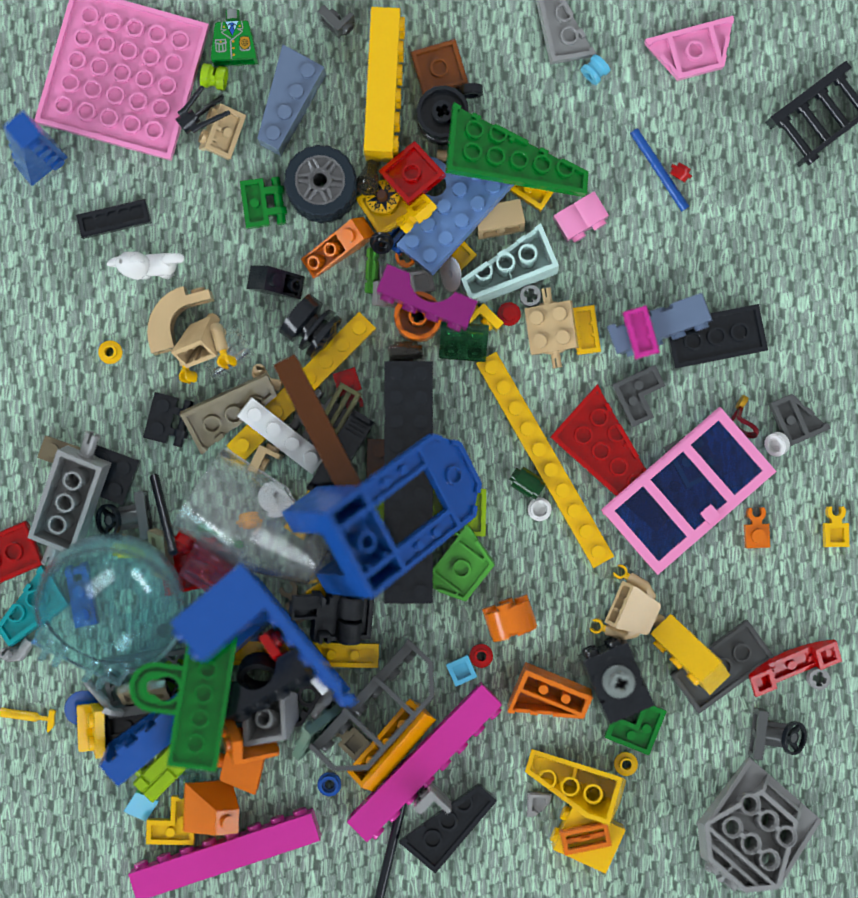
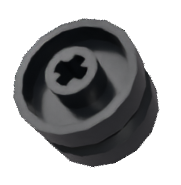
M446 85L435 86L427 90L419 99L417 106L418 129L422 136L431 143L448 145L451 111L454 102L461 105V109L469 112L465 97L453 87Z

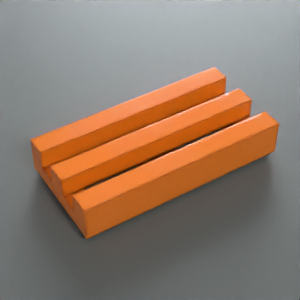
M594 822L559 830L565 856L612 846L608 825L604 823ZM603 828V831L566 838V836ZM604 836L606 839L569 848L567 845Z

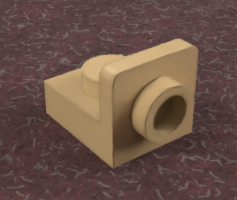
M267 443L266 446L259 445L247 471L259 475L261 471H266L270 463V459H267L269 455L279 460H282L284 455L279 453L280 449L270 443Z

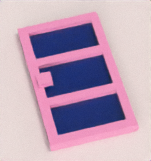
M718 407L605 505L601 511L649 567L659 575L777 471L724 410Z

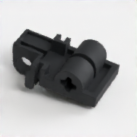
M314 590L311 594L292 595V600L289 601V616L291 620L311 619L310 637L313 642L323 644L324 639L327 644H331V641H337L343 645H358L361 643V640L371 639L374 598L327 593L325 598L320 590Z

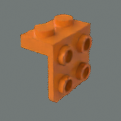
M225 717L222 735L225 752L229 753L233 765L267 759L280 754L277 742L245 747L243 727L237 728L234 720L226 719Z

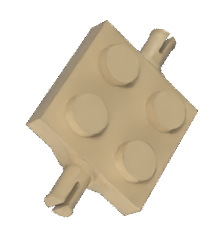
M551 287L541 289L543 303L535 307L524 308L531 355H551L552 369L562 367L560 353L568 349L579 348L572 301H552Z

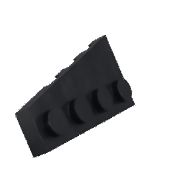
M478 783L451 802L452 811L449 814L443 809L401 838L399 843L432 872L436 873L497 802V798Z

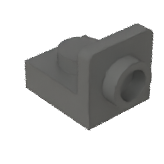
M323 5L317 11L319 20L338 39L343 34L345 36L348 35L355 26V17L352 12H349L341 20L340 15L333 8L329 10Z

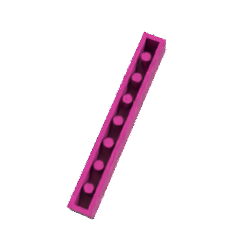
M480 682L388 775L375 792H372L348 816L347 823L366 842L371 838L377 839L384 831L383 826L388 821L392 823L401 814L400 809L405 803L410 805L418 796L416 792L422 786L427 788L435 779L433 775L439 769L441 771L446 769L451 763L450 758L456 752L460 754L468 746L466 741L472 735L477 737L484 730L485 726L483 724L489 718L493 720L502 711L500 708L502 702Z
M301 807L294 810L293 815L284 817L283 814L272 817L269 823L263 825L261 822L253 823L247 827L248 830L237 834H227L224 838L216 840V837H211L202 841L200 846L193 847V845H187L179 849V853L171 855L170 852H166L157 856V860L149 863L148 860L137 862L128 874L135 898H150L318 842L322 834L314 809L307 810L306 807Z

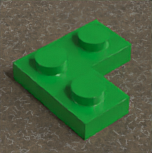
M654 705L640 711L635 723L622 719L608 724L604 737L650 755L667 711Z

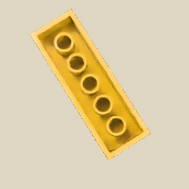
M371 7L364 155L367 162L388 163L394 156L399 154V136H396L395 133H400L401 119L400 112H397V109H401L402 95L401 88H398V86L403 84V65L399 63H404V41L402 40H405V17H401L400 8Z

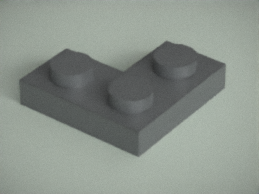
M656 365L611 385L631 428L654 418L644 396L665 386Z

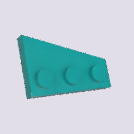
M44 566L38 568L35 577L25 586L22 595L15 604H12L0 621V634L9 647H13L69 605V602Z

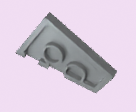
M536 0L550 65L591 58L594 54L597 55L594 48L590 47L583 29L579 28L573 17L574 14L566 0Z

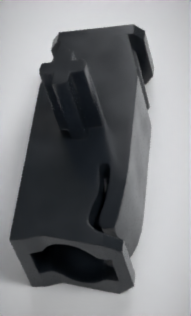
M356 410L352 411L338 434L351 462L375 424L374 421ZM309 438L308 442L313 444L311 438ZM321 462L306 488L309 491L317 486H335L323 462Z

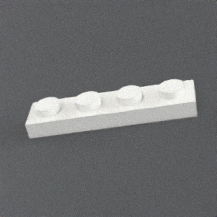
M253 397L237 414V417L309 473L313 474L321 464L322 460L314 445L309 443Z

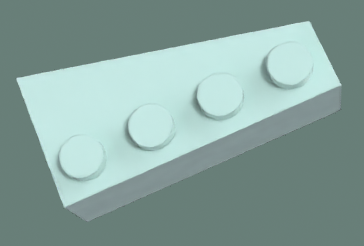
M540 223L527 235H523L514 244L497 253L494 258L488 262L486 261L461 279V287L465 296L477 300V305L558 274L559 265L542 224Z

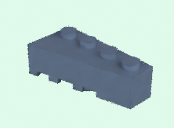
M282 45L257 137L261 146L279 156H282L326 77L324 66L285 45Z

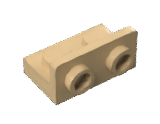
M220 103L215 105L214 108H210L206 120L228 110L230 115L208 125L206 130H202L198 142L201 143L199 150H207L230 160L247 115Z

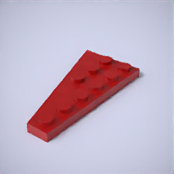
M598 384L550 436L556 444L615 496L647 470L623 427L615 417L612 408L603 396ZM641 487L624 502L631 511L655 532L670 518L644 487Z

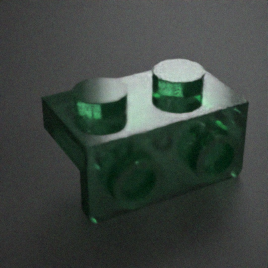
M441 322L439 358L486 362L489 325L469 324L466 331L461 329L460 332L446 327L448 323Z

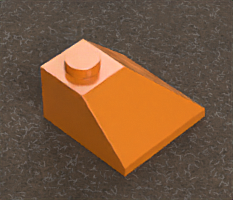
M220 780L185 782L183 831L215 836L239 833V806L234 787Z

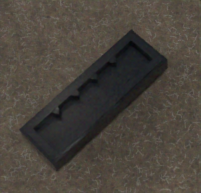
M146 199L76 215L82 239L152 223Z

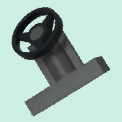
M148 491L134 492L135 505L116 507L113 504L101 505L96 513V525L99 532L105 537H113L119 531L139 528L140 540L148 539L147 531L153 528ZM105 507L111 508L112 513H111L109 510H107ZM102 512L104 514V523L106 525L105 530L103 529L101 523ZM114 527V532L112 534H109Z
M754 707L748 755L753 759L763 760L765 745L782 747L790 755H797L803 750L806 744L807 731L801 722L791 721L788 724L768 721V711L763 708ZM801 729V741L799 746H797V742L799 739L798 732ZM789 744H790V746L793 748L794 751L791 752V751L788 749Z

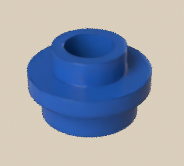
M334 772L322 774L317 783L320 793L325 796L336 795L341 789L340 777ZM332 780L334 786L329 788L325 785V782Z

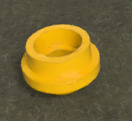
M108 340L100 345L98 354L103 362L115 364L122 358L123 350L119 343ZM108 348H113L114 353L112 356H107L106 351Z
M621 752L614 759V768L620 775L630 776L636 772L638 761L632 753ZM624 761H630L628 768L622 767Z

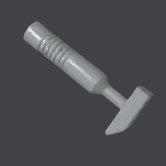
M89 678L84 681V686L105 707L102 713L109 716H123L124 711L120 708H114L110 704V699L92 679Z

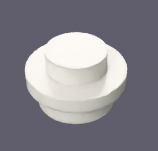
M538 497L536 500L530 501L528 514L532 519L543 521L551 514V505L545 498Z

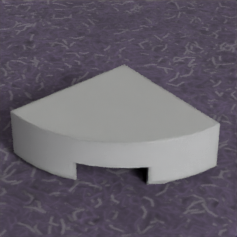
M527 791L526 816L532 817L542 812L550 803L551 792Z

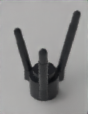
M200 86L186 105L178 111L180 116L175 120L187 135L191 131L196 133L201 128L230 115L228 110L199 123V117L223 100L224 95L218 96L197 113H194L192 109L187 112L204 90V87Z

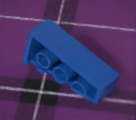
M21 111L4 125L7 140L10 142L8 145L13 152L11 155L15 160L14 165L31 186L50 171L57 170L64 165V160L68 158L54 139L24 111Z
M178 693L169 698L167 701L174 699ZM150 712L107 744L99 767L117 787L170 744L175 715Z

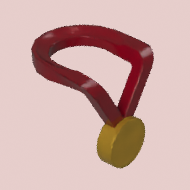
M742 395L735 406L737 409L730 419L734 421L737 417L741 423L749 426L754 432H747L740 427L738 428L747 438L753 439L758 436L759 429L753 423L741 417L743 408L749 399L747 396Z

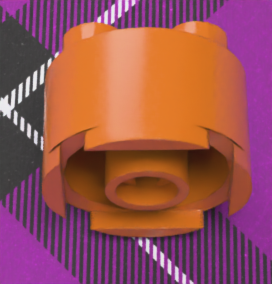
M420 291L415 292L421 299L425 301L437 302L436 299L428 293ZM397 303L394 319L397 330L404 338L412 342H424L437 334L441 327V320L435 323L424 318V320L414 322L413 313L402 309L403 305Z
M527 594L514 598V601L512 597L499 601L500 605L497 607L496 605H491L482 609L493 642L508 640L511 636H520L537 628L536 619Z

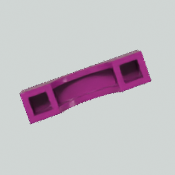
M387 264L376 290L377 295H380V300L391 305L394 302L402 304V309L413 314L416 311L424 313V318L432 322L438 323V320L448 323L446 327L460 332L461 329L466 331L478 302L457 292H454L449 298L440 302L425 301L412 289L410 273Z

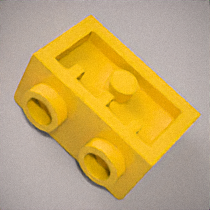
M100 703L77 705L78 751H93L96 759L102 758L105 752L103 707Z

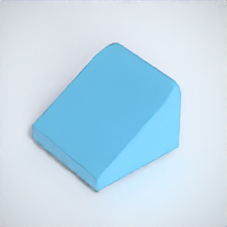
M137 790L124 812L147 821L160 800L156 799L152 803L142 792Z

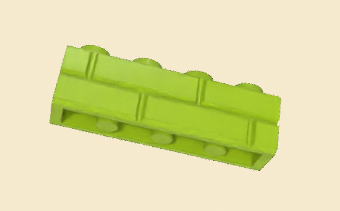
M170 745L153 757L154 761L149 766L145 764L135 773L138 778L133 782V785L152 803L187 769L166 766Z

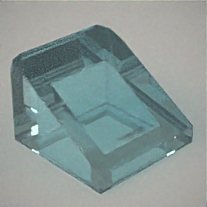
M185 770L179 775V799H184L185 782L202 781V771Z

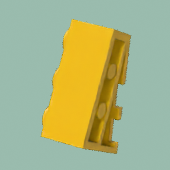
M672 614L650 633L655 640L653 645L662 654L666 651L671 656L669 660L679 670L683 668L688 673L686 677L695 686L699 684L709 695L730 676L722 661Z

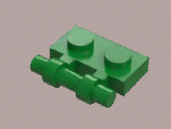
M272 177V186L265 187L263 178L240 181L247 229L270 226L269 217L276 216L277 225L286 224L285 215L288 213L287 207L284 206L283 194L285 192L284 186L281 185L280 177ZM272 195L275 207L268 208L266 196Z

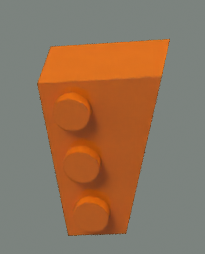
M525 662L508 701L507 713L515 714V712L530 713V715L546 714L553 715V717L584 719L593 699L592 689Z

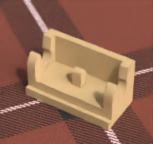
M521 200L499 202L476 227L478 240L524 232L525 219Z

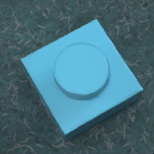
M468 654L446 663L456 687L477 677Z

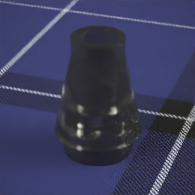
M368 160L357 178V190L363 195H373L379 188L380 165L375 160Z

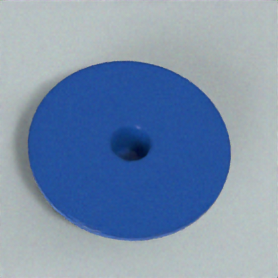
M78 691L67 699L64 712L67 719L77 725L76 706L99 702L89 691Z

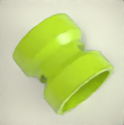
M203 63L200 72V86L205 88L213 86L217 90L225 91L228 81V67L219 66L217 68L213 67L212 64Z

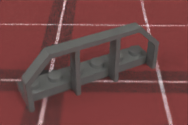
M408 639L405 645L377 675L373 676L369 684L357 695L360 702L353 708L345 707L333 723L308 748L332 771L369 770L435 698L434 663ZM418 654L428 664L429 696L413 711L385 682L388 679L392 682L401 672L398 668L404 662L410 663ZM384 690L411 715L385 744L357 718L368 708L366 703L371 698L375 700ZM352 720L380 749L366 765L336 766L322 751L326 753L335 744L333 739L338 733L343 735L351 727L349 721Z

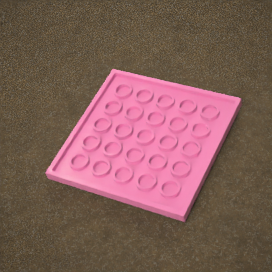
M69 0L34 121L40 125L172 161L181 131V126L175 119L180 116L178 111L190 99L210 25L125 0Z

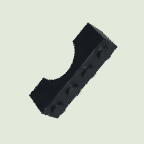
M295 647L276 658L275 673L270 682L263 688L255 690L250 684L238 681L230 685L226 719L236 720L237 722L248 720L252 713L263 711L271 706L270 703L289 697L291 695L290 692L310 685V681L315 679L314 674L316 670L311 664L307 667L298 657V654L301 652Z

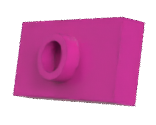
M647 305L622 312L635 360L660 353Z

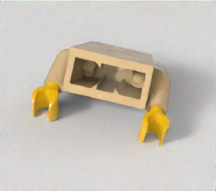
M209 313L206 318L190 324L172 349L171 353L179 360L180 366L183 368L179 373L180 381L188 384L191 382L195 383L197 381V372L189 370V367L217 357L218 353L220 355L218 356L217 364L220 367L229 370L228 364L236 366V358L227 354L229 348L225 338L226 330L220 324V318L216 314Z
M617 565L624 570V575L618 576L613 572L616 579L624 578L627 582L622 581L605 619V623L608 625H604L601 619L594 618L592 621L600 623L601 628L598 630L590 628V630L596 634L602 631L607 636L616 639L620 638L621 640L637 638L640 634L648 635L652 626L657 628L665 620V617L659 614L661 604L655 600L656 594L648 581L634 573H628L624 565Z

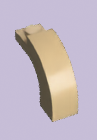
M181 286L170 291L159 300L150 315L147 328L148 343L152 354L159 355L172 351L177 344L174 326L178 316L188 308L214 302L213 294L209 289L205 290V287L195 288L191 290V294H188L187 289Z

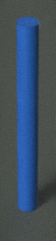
M637 128L632 131L630 135L681 212L690 207L639 129Z

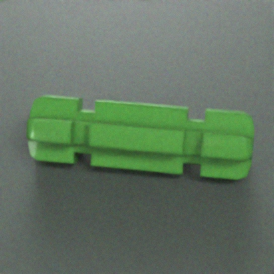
M369 247L366 254L368 260H366L365 280L367 282L365 283V293L373 294V282L378 281L379 261L377 259H379V254L374 252L372 247Z

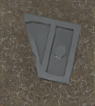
M793 394L768 404L780 432L788 437L790 446L831 429L827 423H823L817 418L810 408L803 406L801 401Z

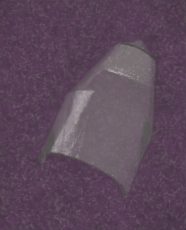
M226 447L206 470L172 525V529L185 534L194 543L234 568L241 563L254 573L306 586L320 582L315 573L335 559L322 534L293 533L281 513L296 502L288 488Z

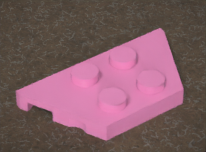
M729 16L647 38L644 43L677 81L721 70L726 62V52L730 42V32L734 17Z

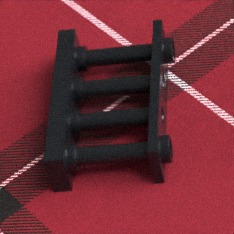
M847 61L836 67L765 122L770 130L776 126L783 128L804 157L796 163L798 167L804 163L808 166L820 158L818 155L820 151L858 124V117L849 122L828 95L829 91L827 88L830 85L839 86L858 111V94L846 80L848 78L846 73L852 68ZM814 97L817 101L820 100L842 128L833 136L829 135L809 109L810 104L808 102ZM794 112H797L798 115L801 113L823 142L813 151L790 122L792 119L789 116Z

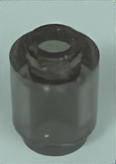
M396 341L394 344H389V361H419V359H423V346L418 345L417 341Z

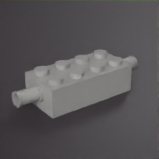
M85 431L80 450L67 445L56 452L28 535L29 539L47 545L41 560V564L44 566L48 562L47 567H56L60 551L72 556L81 550L111 466V462L94 455L101 436L97 433L94 435L92 431Z

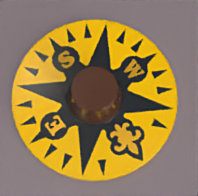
M385 180L373 183L366 191L368 192L373 189L365 196V202L368 208L375 213L384 214L392 211L400 200V196Z

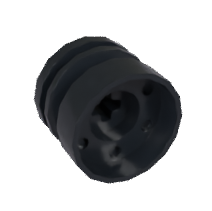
M308 294L290 312L280 327L279 332L291 342L302 336L299 348L304 350L309 346L306 354L312 358L334 338L342 319L336 315L330 320L333 314L330 309L319 315L323 304L313 295Z

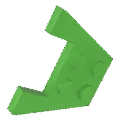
M468 523L455 533L457 535L456 539L433 567V589L465 602L495 566V562Z

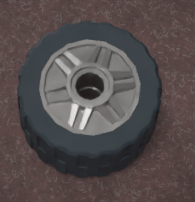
M328 145L308 146L296 153L295 157L288 163L284 180L287 196L294 209L309 221L331 223L341 219L351 210L358 194V182L354 167L350 163L349 158L337 148L334 149ZM320 182H326L322 187L317 186Z

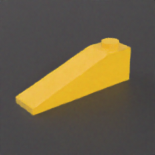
M531 749L525 769L528 775L586 818L611 825L626 784V779L534 749Z

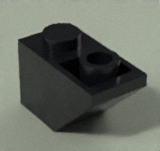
M250 266L247 289L264 294L301 300L305 276L271 266Z

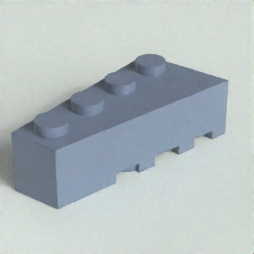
M703 293L669 304L670 307H661L649 312L658 346L663 345L662 340L672 337V340H676L686 336L685 331L693 328L695 332L709 327L708 323L713 321ZM625 322L620 326H616V324L607 326L616 353L627 354V357L633 356Z

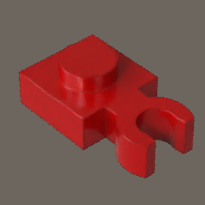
M355 367L332 374L337 388L340 383H343L356 391L362 390ZM343 389L340 397L345 396L347 391ZM351 394L347 403L345 404L347 409L351 401L355 397V395ZM360 397L358 401L360 407H364V402Z

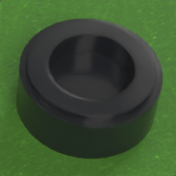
M478 83L463 84L459 86V92L463 94L465 99L479 98L483 95V85Z

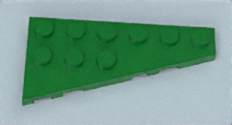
M453 103L445 173L580 197L586 196L589 171L564 158L560 160L549 154L548 150L542 147L539 149L529 144V140L498 124L492 125L481 119L480 115L474 112L471 114L461 109V105Z

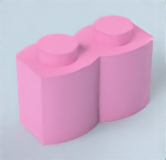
M594 191L555 214L553 220L566 242L573 240L576 243L586 236L584 232L593 228L596 231L606 225L605 220L609 215Z

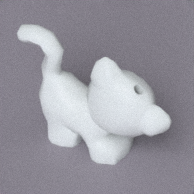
M123 252L118 257L110 259L107 262V266L116 267L121 274L135 280L149 279L152 276L171 279L174 276L177 263H182L185 258L179 253L143 255L140 252Z

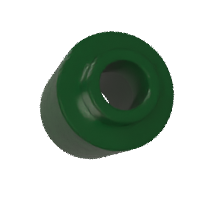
M524 466L521 470L516 468L509 478L512 481L511 487L526 497H532L535 500L546 485L541 481V477Z

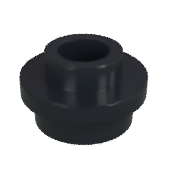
M377 232L370 238V246L378 254L388 253L394 244L393 237L386 232Z

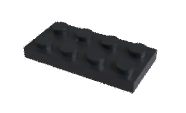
M759 304L710 313L713 321L708 323V328L697 332L693 328L685 331L686 336L676 340H672V337L667 338L673 369L768 350Z

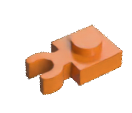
M759 507L760 514L757 517L753 516L752 508H747L746 515L751 524H744L745 548H770L769 524H762V520L766 516L764 507Z

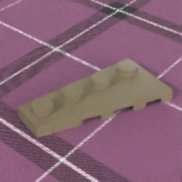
M266 372L180 411V416L202 455L215 442L223 439L229 431L243 423L237 417V414L251 397L265 406L277 396V392Z

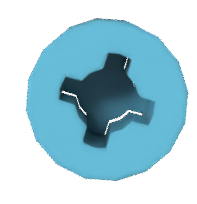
M594 54L590 58V62L584 64L580 70L585 78L592 84L597 85L601 81V77L610 72V67L600 56Z

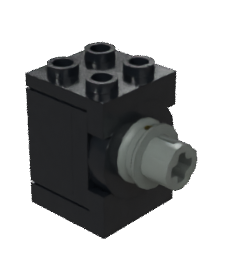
M609 637L604 640L605 644L599 647L591 645L582 649L583 653L578 655L604 717L609 724H612L650 708L655 704L647 685L643 681L641 671L637 667L629 643L625 639Z

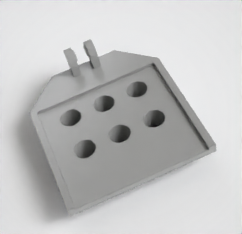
M747 757L697 822L700 857L706 861L704 869L716 875V879L719 882H723L734 892L736 889L744 893L778 890L822 820L755 761ZM746 798H749L750 806L745 810L743 802ZM764 814H767L768 822L763 825L761 818ZM731 820L733 828L730 832H727L725 828L726 823ZM782 830H785L786 838L781 841L780 833ZM749 836L751 844L748 848H745L744 840ZM768 852L769 860L766 864H763L762 857Z

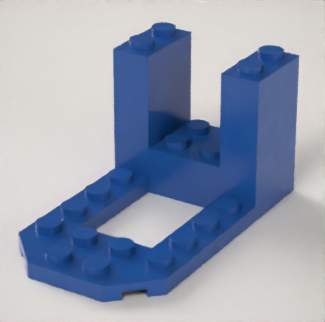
M428 434L358 486H317L281 513L293 533L322 534L335 559L315 574L327 594L373 599L476 517L478 506H475L477 493H481L482 482L462 442L443 438L437 434ZM424 471L443 510L395 546L375 506Z
M241 563L170 622L174 627L172 630L174 636L180 642L184 640L190 647L187 651L196 662L200 659L201 662L205 663L237 636L236 653L270 624L275 628L279 625L285 632L282 635L283 639L290 647L295 645L301 653L298 654V657L307 667L310 664L317 671L314 674L315 678L322 686L331 688L335 692L333 697L341 706L353 708L360 702L354 694L351 695L348 692L350 688L299 625L294 620H291L289 613L261 579Z

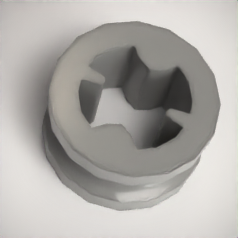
M527 285L522 288L519 294L520 302L526 307L537 305L541 299V292L538 287ZM528 290H533V295L537 296V299H532V302H528L524 292L528 293Z
M814 667L807 672L806 680L814 689L823 690L829 685L830 676L826 670ZM820 672V676L824 677L823 682L819 681V685H816L813 676H818L817 673Z

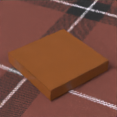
M455 39L410 52L422 95L435 86L446 85L457 89L459 86L468 83Z

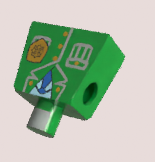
M238 9L226 10V22H216L214 26L211 61L214 67L258 65V56L249 21H240V11Z

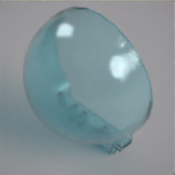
M118 533L97 534L78 540L54 558L45 569L38 584L34 602V613L38 630L31 642L32 645L42 649L38 660L43 661L48 653L54 655L51 664L54 668H57L63 659L85 670L82 677L83 682L87 683L93 674L98 676L95 685L98 689H101L106 681L120 687L128 674L135 672L144 664L160 661L176 645L178 639L172 633L174 627L170 622L186 609V598L182 580L175 566L162 551L145 540L132 535Z

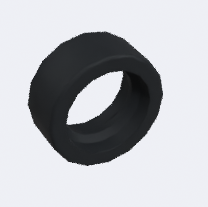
M254 652L245 656L238 668L237 681L250 684L255 690L263 688L270 680H254L248 676L247 672L253 669H262L274 675L276 661L272 659L270 654L264 652Z

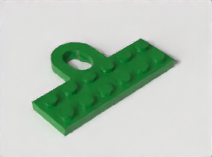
M238 636L207 663L201 662L200 659L196 662L187 650L190 647L186 644L183 666L151 662L139 667L132 675L129 683V693L137 707L147 712L175 715L166 766L217 772ZM172 677L177 681L179 691L174 699L162 701L156 695L148 692V683L151 680Z

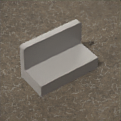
M432 782L427 788H423L418 793L417 798L414 800V809L421 815L435 801L449 814L452 811L451 799Z

